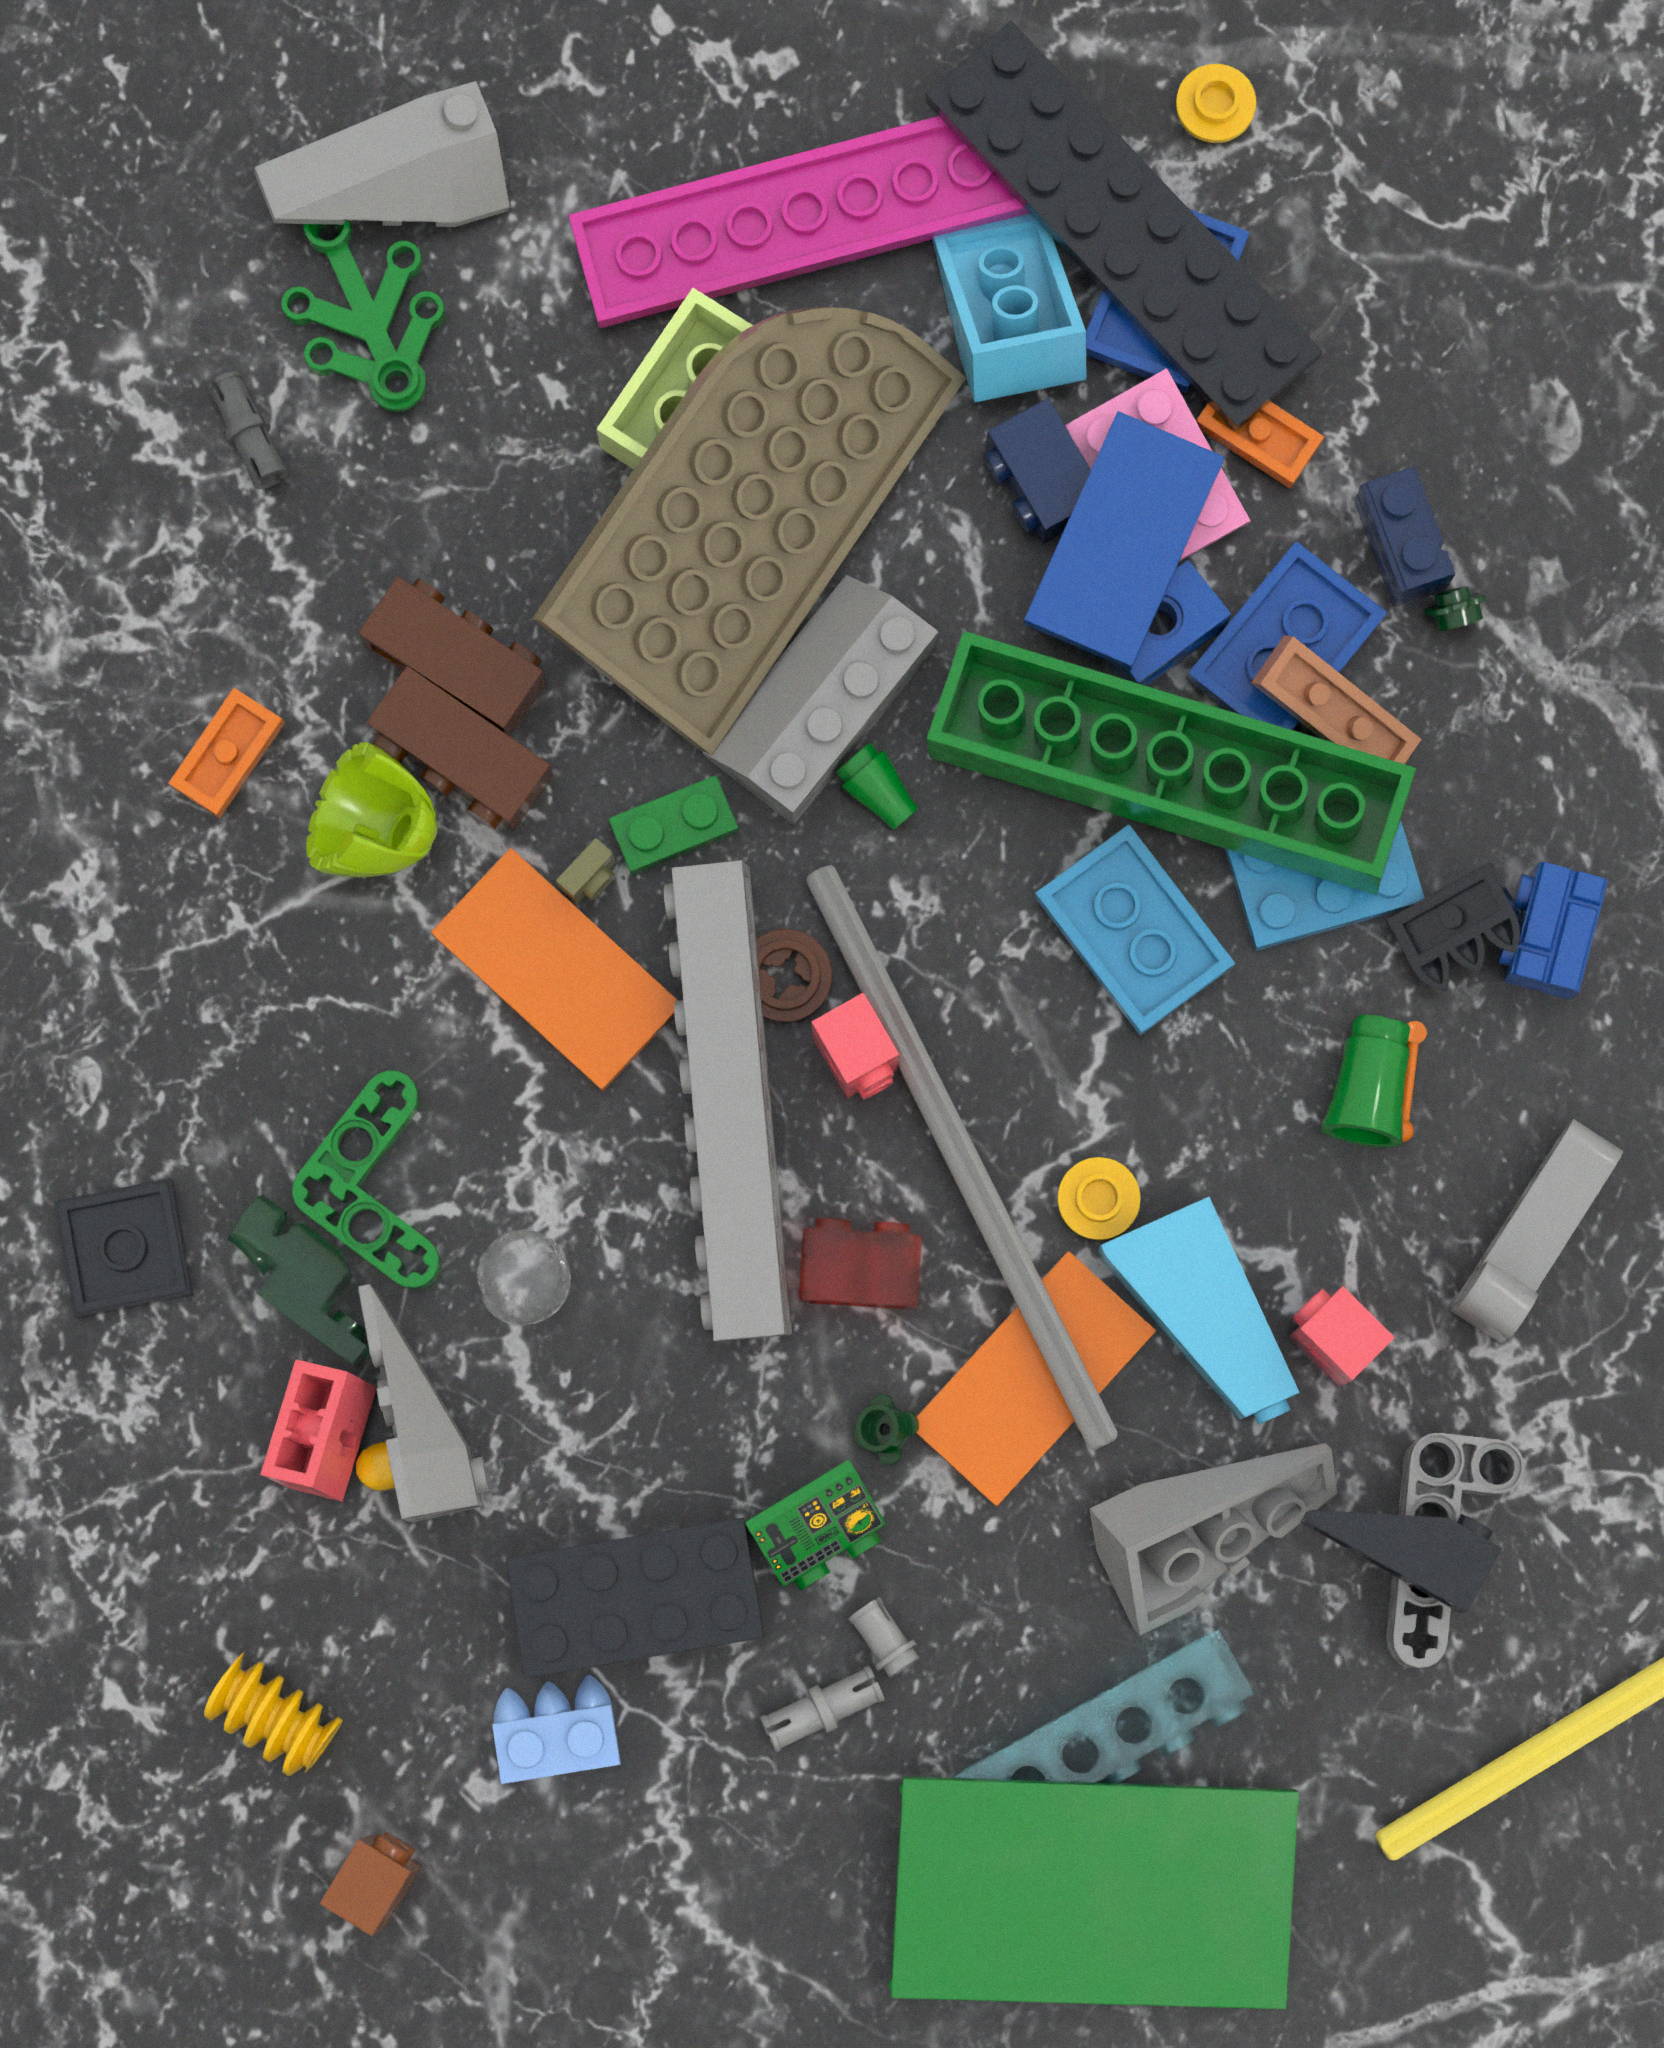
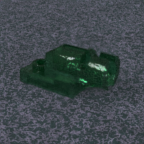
M263 1194L258 1196L238 1220L228 1238L229 1241L241 1249L263 1276L267 1271L271 1273V1276L257 1294L350 1364L359 1368L370 1354L369 1346L361 1341L362 1337L366 1334V1329L340 1310L337 1311L332 1319L326 1315L354 1276L344 1254L303 1223L293 1225L289 1233L282 1234V1227L286 1224L288 1218L287 1212Z

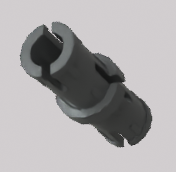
M230 371L214 378L216 382H210L207 389L210 395H212L215 404H217L227 427L224 434L229 445L232 447L236 446L247 467L246 469L255 489H265L281 482L279 477L286 478L288 471L268 433L271 425L266 415L263 413L259 414L249 395L241 372Z

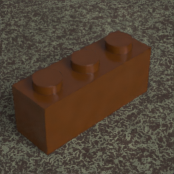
M397 576L358 633L364 646L402 671L407 666L510 737L547 683L543 670L538 667L542 662L541 659L517 642L513 641L508 648L492 638L490 635L493 632V628L470 611L465 610L459 616L443 606L442 603L445 597L426 582L416 579L414 584L411 585Z
M408 666L366 721L371 733L376 736L372 743L373 745L378 746L400 764L406 757L422 768L423 772L419 778L441 795L448 797L453 790L471 802L466 810L481 823L493 830L501 823L514 832L554 777L550 764Z

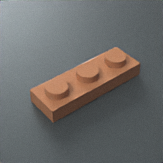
M1284 635L1251 682V684L1323 740L1402 764L1406 763L1421 741L1420 737L1294 636Z

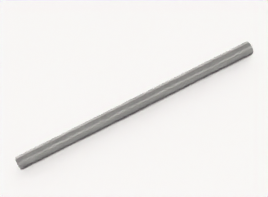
M828 865L815 870L807 876V885L861 993L864 992L899 1053L898 1067L1088 1448L1097 1450L1112 1443L1117 1439V1430L835 867Z

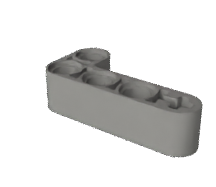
M1572 1119L1552 1146L1462 1287L1450 1311L1499 1343L1510 1339L1533 1307L1539 1295L1536 1293L1537 1289L1623 1154V1150L1575 1119Z
M1431 1433L1413 1441L1405 1452L1398 1515L1414 1516L1415 1511L1420 1505L1430 1504L1440 1511L1442 1517L1450 1518L1457 1522L1460 1516L1462 1493L1490 1496L1503 1494L1514 1489L1522 1480L1525 1471L1524 1459L1514 1445L1499 1439L1447 1433ZM1433 1444L1439 1446L1448 1456L1449 1464L1447 1471L1439 1478L1428 1476L1420 1466L1419 1457L1426 1445ZM1488 1451L1499 1453L1507 1463L1508 1472L1506 1478L1498 1485L1488 1483L1483 1479L1479 1470L1481 1457ZM1393 1575L1386 1633L1387 1649L1392 1658L1400 1665L1410 1668L1429 1667L1437 1663L1445 1654L1448 1644L1451 1608L1430 1596L1426 1598L1416 1596L1407 1583ZM1405 1604L1415 1608L1435 1606L1434 1617L1430 1615L1421 1616L1420 1632L1424 1636H1429L1431 1643L1429 1648L1419 1649L1417 1658L1413 1657V1648L1411 1646L1403 1645L1402 1638L1404 1633L1414 1632L1417 1614L1404 1615Z

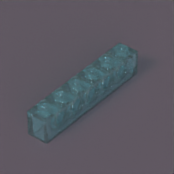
M1215 1629L948 1778L1010 1780L1017 1769L1031 1766L1040 1771L1044 1781L1095 1783L1106 1777L1109 1783H1119L1142 1769L1137 1760L1138 1758L1156 1748H1159L1164 1757L1195 1740L1190 1729L1211 1718L1215 1727H1218L1247 1711L1242 1700L1255 1693L1219 1629ZM1181 1678H1188L1194 1681L1201 1693L1199 1705L1192 1712L1186 1714L1175 1711L1168 1699L1170 1687ZM1130 1707L1142 1710L1149 1724L1144 1738L1135 1743L1123 1741L1116 1731L1118 1715ZM1075 1737L1088 1738L1096 1749L1094 1764L1083 1772L1071 1771L1063 1760L1065 1745Z

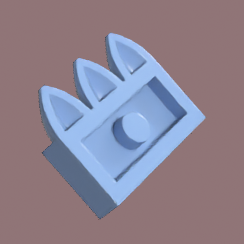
M591 1674L585 1676L578 1688L574 1711L571 1710L564 1693L551 1681H546L536 1699L534 1717L532 1718L523 1699L511 1688H505L496 1704L492 1727L501 1784L621 1764L612 1703L604 1686Z

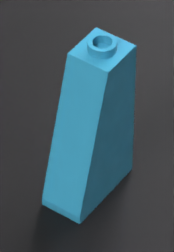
M1210 1197L1100 1245L1097 1251L1103 1263L1239 1420L1254 1414L1259 1425L1291 1410L1286 1399L1300 1392Z

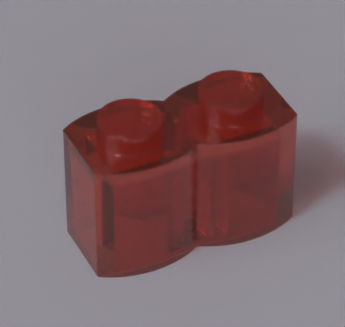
M817 1218L815 1219V1228H803L798 1303L900 1310L917 1309L922 1236L909 1234V1224L875 1222L874 1232L850 1231L851 1221Z

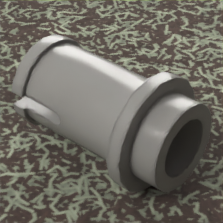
M880 1597L859 1609L849 1618L851 1624H854L879 1661L875 1666L878 1672L884 1669L889 1678H892L919 1659V1656L914 1651L917 1643L914 1639L909 1642L884 1607Z

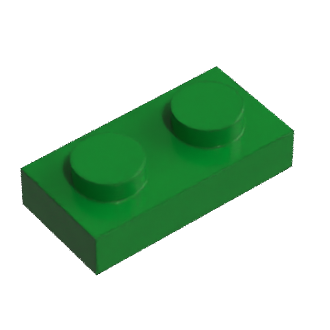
M717 775L608 818L631 876L739 832Z

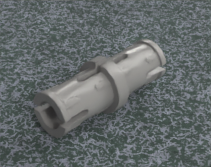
M869 1665L864 1667L863 1670L823 1689H820L819 1685L807 1689L809 1696L767 1716H761L760 1720L767 1736L769 1735L770 1742L775 1752L822 1728L828 1733L838 1728L837 1721L877 1702L885 1701L878 1682L875 1683L874 1681L875 1676Z

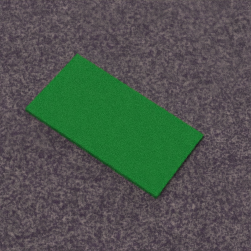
M902 1776V1784L899 1786L901 1805L891 1980L888 1983L891 1998L1286 2009V2002L1289 1998L1287 1985L1298 1806L1300 1805L1299 1792L1296 1789Z

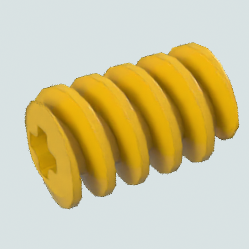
M243 1652L213 1689L208 1698L204 1716L209 1720H214L228 1711L224 1723V1731L228 1734H233L247 1725L243 1739L245 1746L252 1748L264 1739H267L263 1751V1759L272 1762L286 1753L282 1772L287 1776H291L303 1767H306V1773L329 1745L343 1720L336 1717L323 1727L319 1725L323 1705L317 1703L304 1713L301 1712L299 1707L304 1692L297 1689L283 1699L279 1695L284 1678L278 1675L263 1685L260 1679L265 1664L259 1661L246 1671L242 1670L240 1667L244 1656Z

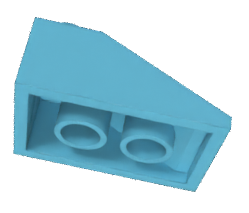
M1030 213L933 237L932 242L959 356L974 403L1086 380L1085 327L1054 240Z

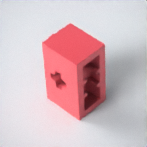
M864 992L811 1021L812 1039L846 1098L859 1092L864 1100L894 1083L891 1077L894 1076L893 1072L898 1070L899 1053Z
M1344 1286L1331 1295L1322 1288L1308 1300L1292 1317L1299 1327L1289 1336L1338 1387L1352 1381L1395 1338Z
M295 1360L260 1475L292 1490L343 1502L377 1387L347 1371Z

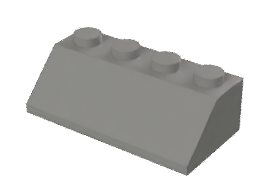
M846 575L768 671L713 755L703 752V756L784 819L795 825L836 774L835 772L845 763L937 648L938 631L892 595Z

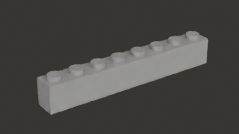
M742 860L672 868L673 883L664 885V902L668 919L676 918L678 941L670 942L669 959L673 977H681L683 1000L675 1001L674 1015L678 1035L687 1036L688 1059H680L679 1069L683 1094H692L694 1117L685 1119V1138L688 1152L697 1153L699 1176L690 1178V1195L693 1211L702 1212L704 1235L696 1236L695 1239L697 1266L699 1271L708 1272L709 1294L701 1295L703 1328L705 1331L713 1330V1340L721 1342L792 1335L750 867Z

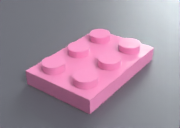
M1167 368L1065 425L1090 469L1094 465L1117 411L1212 451ZM1222 468L1217 475L1180 561L1250 523L1246 511Z

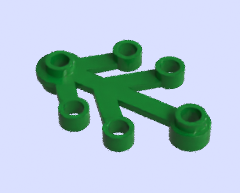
M346 220L343 225L304 224V231L311 247L320 253L327 254L352 311L316 298L309 289L296 286L288 289L282 297L281 306L285 317L295 325H306L314 322L363 340L367 343L375 360L372 361L340 351L331 339L316 337L309 341L304 349V358L308 368L319 376H327L335 372L368 384L374 401L386 410L399 412L414 407L422 399L426 390V377L418 363L431 330L439 327L445 319V308L442 299L431 291L419 292L412 298L409 305L412 319L397 352L387 331L408 280L416 277L422 269L423 262L418 247L409 241H398L388 249L386 255L388 267L373 301L348 247L352 237L350 221ZM334 225L340 229L335 239L326 241L319 237L323 227ZM407 252L414 255L413 264L407 268H399L394 264L395 258L401 253ZM297 298H305L310 302V305L304 313L296 314L289 310L292 301ZM424 303H433L438 307L436 314L429 319H424L417 315L418 308ZM326 348L331 350L333 355L328 363L321 365L312 361V356L318 349ZM403 376L408 380V385L401 392H392L387 388L391 378Z

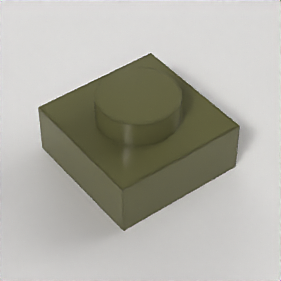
M595 838L556 880L559 890L576 906L585 896L593 901L610 885L615 877V874L611 871L616 864L614 854Z

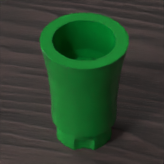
M1368 1014L1358 1015V1018L1353 1020L1351 1037H1348L1345 1041L1341 1068L1333 1097L1321 1126V1131L1324 1134L1340 1141L1368 1147L1393 1148L1403 1144L1402 1110L1405 1077L1410 1049L1406 1047L1410 1033V1026L1400 1020Z

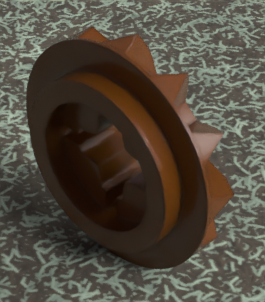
M792 929L773 930L758 937L756 942L763 1017L767 1020L793 1023L814 1014L829 995L832 982L831 963L823 947L811 936ZM792 954H796L797 956L794 960L796 964L795 975L801 978L802 982L809 984V986L788 985L785 992H781L779 999L774 998L776 995V979L770 976L768 971L761 968L764 966L769 969L772 967L782 969L786 961H790Z

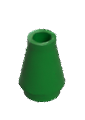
M871 742L865 745L835 772L844 782L840 788L884 820L892 830L919 808L911 799L885 750L883 749L879 753Z

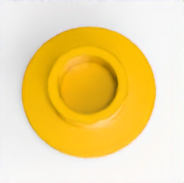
M1207 64L1190 72L1182 81L1176 97V112L1182 126L1195 138L1209 143H1223L1240 136L1251 124L1256 110V95L1248 78L1239 70L1224 64Z
M1094 1157L1077 1163L1065 1174L1059 1186L1057 1200L1061 1217L1073 1232L1091 1240H1107L1122 1234L1132 1225L1140 1208L1141 1197L1135 1177L1124 1165L1109 1158Z

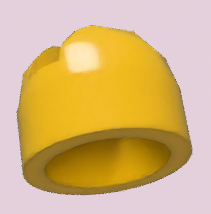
M386 1441L369 1446L361 1452L356 1461V1474L359 1480L372 1490L386 1491L395 1488Z

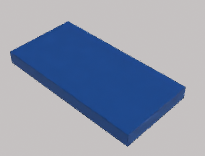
M1117 411L1024 618L1023 624L1131 671L1225 457Z

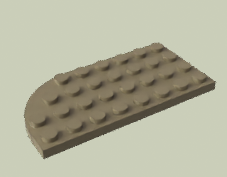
M822 306L783 312L760 321L728 342L697 376L532 619L702 753L705 752L713 755L966 377L911 330L875 313L849 308Z

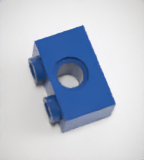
M1189 560L1176 568L1157 612L1164 613L1171 619L1174 629L1165 635H1155L1148 631L1131 671L1109 662L1122 679L1149 686L1227 626L1231 613Z

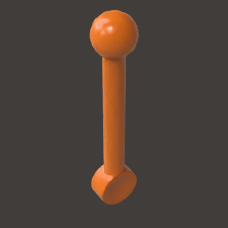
M1419 1021L1408 1023L1410 1033L1407 1047L1410 1049L1405 1077L1402 1110L1403 1142L1410 1140L1414 1133V1128L1409 1119L1418 1048L1427 1035L1425 1025Z

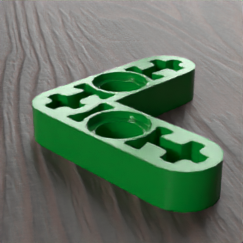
M387 1070L378 1073L368 1082L300 1170L293 1182L292 1195L295 1204L303 1213L398 1285L406 1289L420 1290L432 1284L441 1270V1258L438 1250L427 1238L359 1188L413 1119L419 1108L420 1095L413 1081L399 1071ZM398 1084L405 1086L401 1095L407 1102L406 1106L401 1111L395 1107L387 1110L380 1121L391 1127L382 1136L370 1121L358 1116L364 1108H367L375 1116L383 1104V1100L378 1095L379 1090L383 1086L393 1090ZM352 1129L367 1131L373 1140L370 1154L360 1161L345 1159L340 1151V1141L343 1135ZM327 1177L331 1178L333 1182L330 1184L329 1190L345 1204L349 1193H353L358 1197L356 1201L344 1209L337 1226L329 1222L332 1217L338 1214L333 1208L322 1201H318L313 1207L308 1204L311 1193L306 1189V1186L312 1179L322 1183ZM363 1211H374L381 1216L383 1221L381 1236L375 1242L369 1244L357 1242L352 1237L350 1231L353 1218ZM396 1228H400L405 1232V1235L397 1239L396 1242L407 1251L415 1253L420 1247L427 1251L423 1261L428 1266V1269L422 1276L416 1272H412L407 1278L402 1276L400 1273L405 1265L389 1251L386 1254L385 1261L382 1262L376 1258V1254L390 1244Z

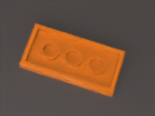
M512 848L495 863L431 931L434 938L602 1092L675 1016L674 1003L677 999Z
M1068 1251L1042 1279V1282L1098 1394H1100L1156 1330ZM1018 1306L917 1416L919 1429L916 1434L997 1507L1075 1421Z

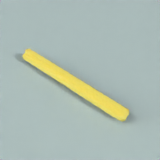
M1664 1657L1377 1831L1375 1835L1376 1840L1383 1853L1390 1860H1398L1664 1697Z

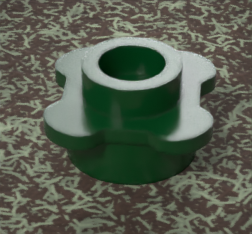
M1462 586L1434 595L1437 605L1424 609L1425 615H1431V617L1435 618L1438 631H1446L1483 619L1479 603L1485 602L1487 599L1485 594H1470L1469 587Z
M878 1394L871 1399L870 1406L866 1407L859 1414L853 1430V1439L858 1446L876 1452L881 1463L894 1465L901 1460L902 1447L908 1437L917 1433L919 1420L913 1412H903L894 1406L891 1396ZM885 1424H888L890 1427L887 1435L882 1433V1427Z

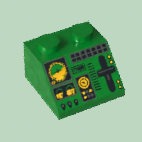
M849 1459L745 1522L782 1586L786 1587L795 1582L800 1591L831 1573L825 1562L846 1550L852 1560L882 1542L876 1531L886 1526V1522Z

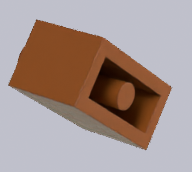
M386 1831L383 1835L378 1834L377 1837L371 1834L358 1839L319 1904L370 1936L375 1935L386 1927L422 1865L411 1859L416 1850Z

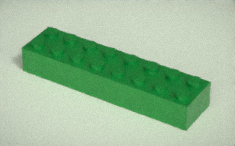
M963 631L927 736L929 757L1375 895L1378 894L1416 768L967 631Z

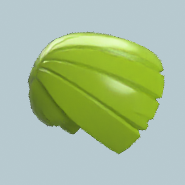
M367 742L353 745L352 750L348 749L336 762L338 770L332 769L319 792L322 800H316L315 805L318 809L311 815L308 831L311 834L306 839L307 857L310 858L309 863L313 868L323 873L342 877L365 878L401 871L423 859L430 851L432 843L437 836L438 823L432 801L414 776L378 746Z

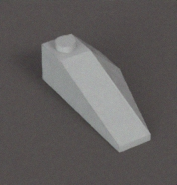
M476 81L422 96L254 167V174L274 223L343 225L346 220L382 221V226H401L402 221L435 222L436 227H457L508 212L510 207L497 132Z
M371 1284L358 1286L370 1355L374 1367L380 1368L382 1379L377 1380L378 1388H376L379 1406L383 1412L387 1427L392 1426L394 1438L386 1440V1446L401 1519L414 1523L483 1507L480 1494L490 1492L483 1457L472 1458L469 1445L376 1288Z
M1326 1443L1147 1482L1089 1508L1097 1554L1136 1633L1141 1636L1192 1611L1207 1599L1202 1590L1228 1569L1234 1575L1238 1574L1250 1564L1246 1555L1270 1535L1276 1538L1284 1537L1300 1524L1305 1512L1319 1509L1337 1494L1332 1449Z

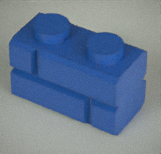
M1539 862L1532 870L1531 876L1521 874L1513 899L1517 908L1522 910L1519 919L1520 942L1515 953L1500 948L1498 963L1507 966L1503 981L1572 1000L1580 991L1608 880L1588 873L1572 871L1569 868L1548 862Z

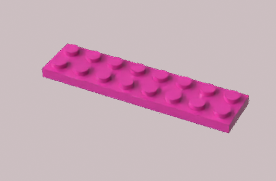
M939 116L569 214L568 217L600 329L678 308L692 288L712 299L932 240L935 236L1029 214V212Z

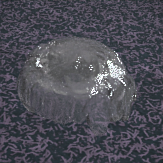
M515 1229L499 1235V1238L489 1245L487 1252L483 1253L480 1257V1265L477 1267L476 1276L481 1294L483 1295L481 1299L491 1314L508 1324L526 1326L546 1321L560 1309L569 1296L571 1279L569 1264L561 1248L553 1239L530 1229Z

